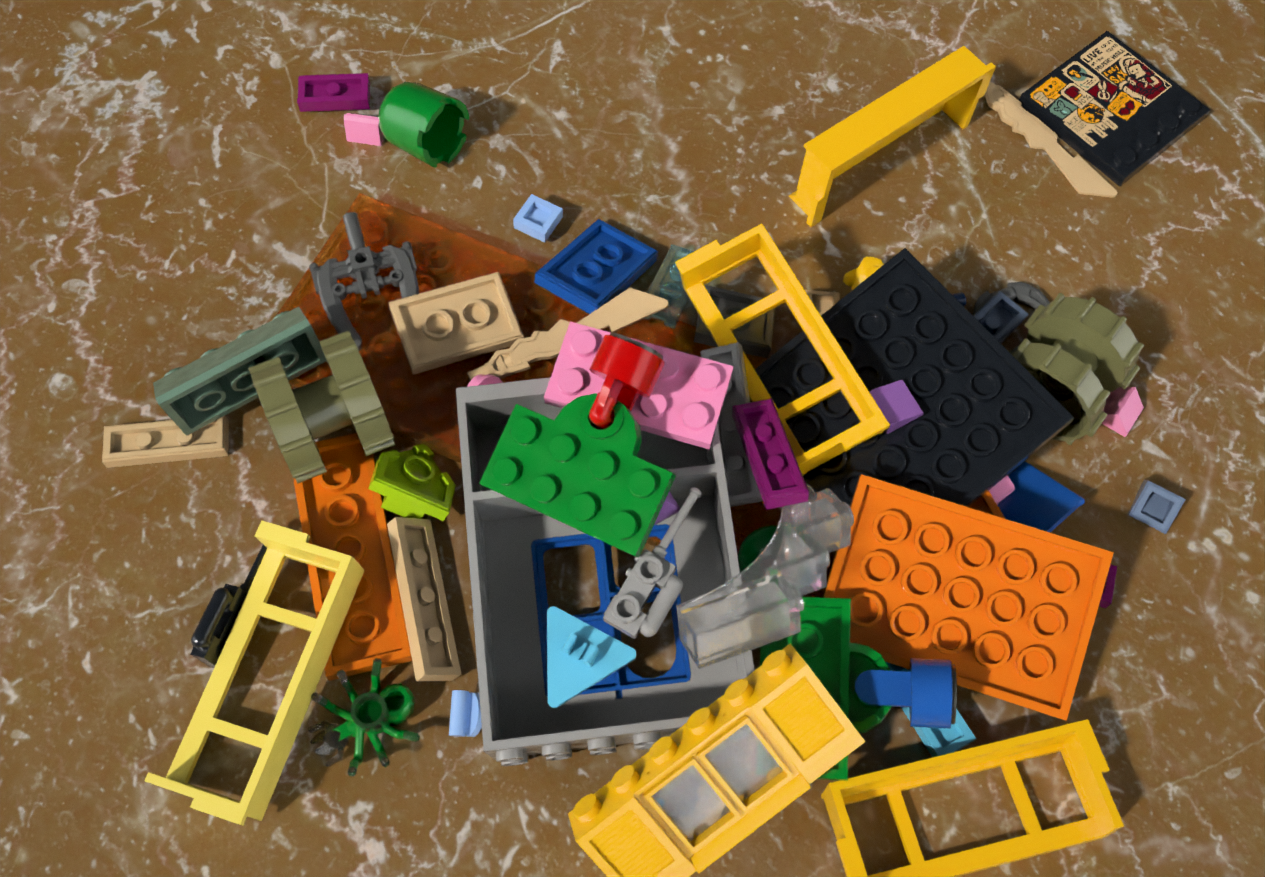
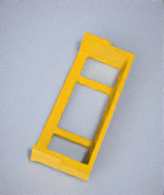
M962 46L805 143L803 147L806 149L797 190L788 196L808 215L806 223L813 227L822 220L834 178L940 111L946 113L962 129L968 127L978 100L985 95L996 66L992 62L985 65L970 50Z
M763 224L748 230L721 246L715 240L675 262L680 272L685 292L718 347L737 343L738 341L732 333L733 330L786 302L831 374L833 380L778 409L774 403L803 476L808 471L873 436L884 433V430L890 428L889 422ZM757 257L778 291L724 319L704 285ZM743 351L750 401L756 402L772 399ZM841 391L860 423L804 453L786 421Z
M1088 719L848 778V781L828 783L821 794L837 840L836 845L847 877H958L1103 839L1124 827L1103 777V774L1109 772L1110 769ZM1061 752L1088 819L1042 830L1016 763ZM1001 767L1027 835L925 861L901 791ZM886 795L910 865L868 876L845 805Z

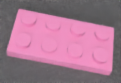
M574 322L569 323L544 395L545 404L563 408L577 397L598 394L601 391L605 380L589 371V368L604 335H610L611 332ZM633 339L660 353L663 356L662 360L665 361L651 396L647 398L638 395L631 410L632 415L640 425V430L710 450L734 366Z

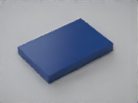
M598 219L535 273L534 283L586 313L591 314L624 292L657 261L658 251Z

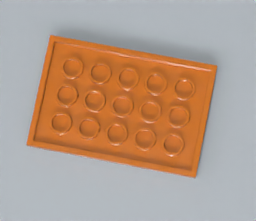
M861 474L822 598L851 599L850 642L869 646L881 654L885 662L910 670L911 658L951 660V664H955L958 686L1067 721L1114 552Z

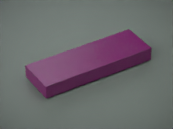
M767 399L732 406V417L766 510L808 502V488L773 400Z

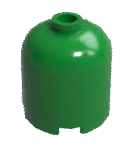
M403 82L393 87L386 94L380 106L378 115L379 127L384 138L394 146L433 168L437 167V164L442 161L450 163L460 152L466 141L467 135L462 133L464 119L469 120V112L466 105L454 97L423 84Z

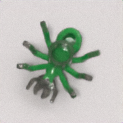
M380 658L373 660L370 692L359 696L345 671L340 670L337 672V676L352 702L351 712L333 704L318 693H313L311 696L314 702L320 704L329 712L347 720L342 725L322 721L309 727L308 731L314 733L326 728V730L317 733L310 741L311 744L324 742L322 746L315 749L317 755L330 756L338 750L337 755L325 761L327 767L343 759L344 749L349 744L350 737H355L354 758L350 761L347 772L349 776L356 775L358 766L363 761L364 733L368 735L378 754L381 765L385 768L390 765V761L377 734L384 732L399 740L407 739L414 742L420 739L418 733L409 730H399L390 726V724L397 725L407 721L413 713L415 700L410 689L403 684L388 685L379 694L382 665Z

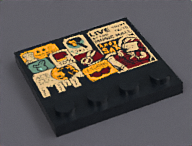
M1109 31L1103 33L1022 93L1019 101L1022 103L1021 106L1026 111L1041 120L1060 139L1119 187L1203 121L1210 112L1208 107Z

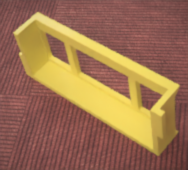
M261 521L255 537L267 547L266 553L167 776L164 778L148 772L145 782L194 798L190 808L244 826L247 817L262 821L365 571L353 556L308 543L311 538L309 534L266 521ZM286 558L336 573L317 619L267 604ZM260 617L311 632L268 735L217 719V715ZM210 732L262 749L241 801L188 784Z

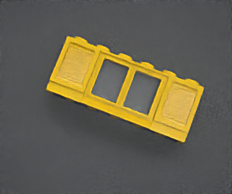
M790 643L784 649L777 650L767 656L762 665L746 678L733 682L726 689L725 694L708 707L695 711L689 717L687 723L670 736L657 740L649 752L632 765H626L614 774L612 780L594 794H588L581 798L574 809L568 813L575 841L607 877H689L696 871L698 873L702 872L811 788L809 784L862 745L865 740Z

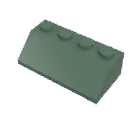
M297 307L291 311L279 313L272 321L255 330H247L241 333L237 339L220 348L208 350L199 359L184 367L170 370L163 378L153 382L155 399L159 406L187 436L258 398L249 371L250 367L279 357L289 379L292 380L326 362V358L311 324L300 307Z

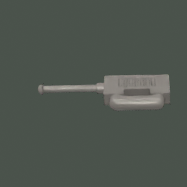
M694 487L689 490L690 494L660 544L655 546L652 552L644 549L639 558L635 557L634 560L637 561L633 569L628 568L625 573L628 576L604 612V622L633 639L637 637L638 633L646 637L654 636L683 588L682 580L674 575L676 566L666 561L664 557L667 554L666 549L696 499L701 497V491L698 488ZM655 587L660 589V592L646 614L642 612V609Z

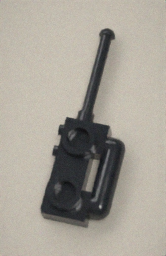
M264 544L244 584L241 583L240 587L225 584L224 588L215 590L192 635L191 643L193 650L190 655L209 667L215 668L266 553L267 547Z

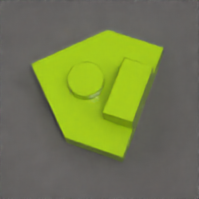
M427 443L415 445L411 450L403 452L392 450L381 453L376 462L368 489L384 496L381 508L405 518L422 519L424 514H428L444 521L450 512L456 484L447 472L442 473L433 460L434 453Z

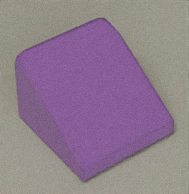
M903 380L869 391L890 424V428L885 430L886 434L895 431L924 414Z

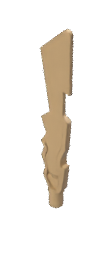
M990 81L984 95L988 106L998 112L1002 122L1012 127V132L1024 135L1030 148L1044 149L1078 194L1116 197L1117 190L1079 154L1073 158L1057 143L1058 135L1036 116L1026 111L1021 106L1022 103L1003 87Z
M630 287L577 323L600 330L610 327L611 333H614L666 309L668 301ZM560 319L549 331H534L531 337L517 338L509 349L497 350L488 363H484L485 365L467 372L470 380L479 374H492L502 379L531 369L529 365L531 363L557 357L570 322Z

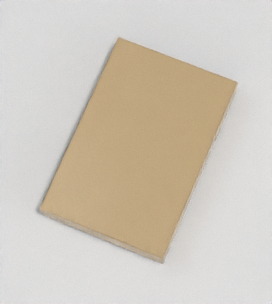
M499 272L388 302L413 375L510 347L517 338H524Z

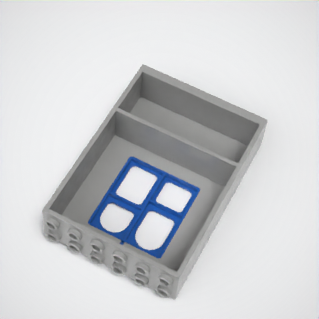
M551 377L456 388L483 749L496 762H501V766L528 763L529 755L542 754L543 757H546V761L572 758V750L586 748L590 751V755L611 754L617 752L616 745L634 743V750L650 749L657 740L670 736L687 723L689 717L695 711L708 707L725 694L726 689L733 682L744 679L755 671L718 423L710 450L641 431L642 442L637 457L676 475L670 488V493L681 508L691 488L695 487L701 491V497L696 499L666 549L667 554L664 557L666 561L676 566L674 575L683 582V588L671 607L676 644V659L671 669L664 675L656 678H642L625 665L558 708H551L548 704L547 686L548 600L543 559L544 553L549 549L581 545L593 547L596 559L600 608L595 613L572 616L622 642L621 631L603 620L604 612L613 597L621 589L615 583L611 552L612 545L479 484L516 404L552 420H555L563 409L545 404L544 395ZM678 513L653 526L649 537H657L662 540ZM655 587L646 603L654 602L660 592L659 588ZM745 724L727 739L749 736L748 732L752 730Z

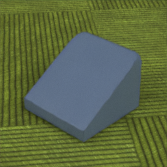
M1144 479L1128 515L1166 534L1186 499Z

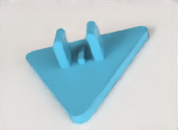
M555 606L547 610L548 704L551 708H558L636 659V650Z

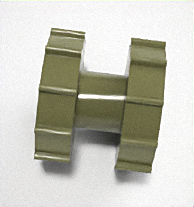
M1059 293L1055 300L1051 301L1046 307L1039 305L1025 323V327L1029 329L1027 339L1025 338L1012 351L1007 350L1074 417L1067 427L1052 438L1053 440L1065 441L1068 445H1072L1076 439H1080L1086 434L1093 437L1107 417V413L1103 410L1110 392L1119 387L1126 389L1140 370V366L1136 363L1144 344L1137 342L1132 330L1125 323L1127 321L1126 317H1119L1108 308L1096 303L1094 297L1087 300L1078 297H1065L1064 294Z
M349 330L319 341L332 375L293 389L279 357L249 368L252 382L265 416L297 484L327 472L315 439L353 425L366 456L395 445L385 412Z

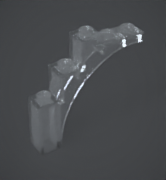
M807 484L806 486L809 491L808 502L778 507L781 518L776 532L757 559L725 584L704 595L676 605L680 641L699 669L801 632L800 611L804 610L802 596L827 587V567L830 565L828 553L851 545V526L854 524L852 510L846 502H842L829 488L815 493L813 488Z

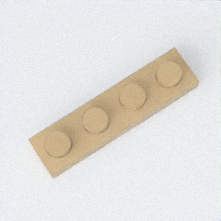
M395 517L387 524L415 679L416 681H453L462 674L431 520Z

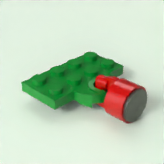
M617 333L604 335L589 368V371L605 380L601 391L598 394L577 397L563 407L555 420L516 404L479 484L639 558L676 477L674 473L637 457L642 442L640 425L631 413L638 395L647 398L651 396L665 365V361L662 360L663 356L652 348Z

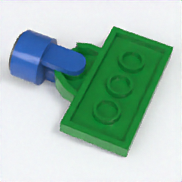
M763 595L760 666L771 653L782 650L791 643L859 733H865L881 724L892 706L909 707L910 727L950 729L951 724H955L957 680L955 664H951V660L911 658L910 671H891L881 654L867 645L850 642L851 599ZM757 738L756 775L766 776L769 769L774 766L780 767V765ZM848 755L817 779L848 781Z

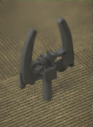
M349 212L343 216L351 248L348 251L349 256L346 260L337 262V258L328 259L323 266L311 263L309 269L316 293L320 296L323 308L332 326L338 334L349 330L360 351L363 347L362 339L352 326L344 311L341 300H344L347 294L355 293V295L361 293V297L366 298V292L373 290L375 295H379V289L389 284L400 287L402 298L419 294L416 271L418 270L410 242H404L400 248L388 245L383 247V252L375 253L370 250V246L366 247L357 213ZM394 268L389 276H377L381 269ZM347 277L357 280L352 282V285L347 286L337 283L338 279Z

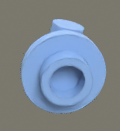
M453 690L449 736L475 737L482 729L479 693Z

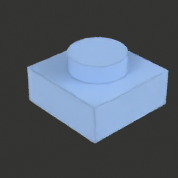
M531 194L513 219L514 228L545 243L563 218V208Z

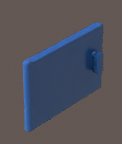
M1023 462L1021 466L1009 475L1015 490L1002 500L998 507L1005 519L1051 532L1078 507L1082 506L1085 503V499L1031 464Z

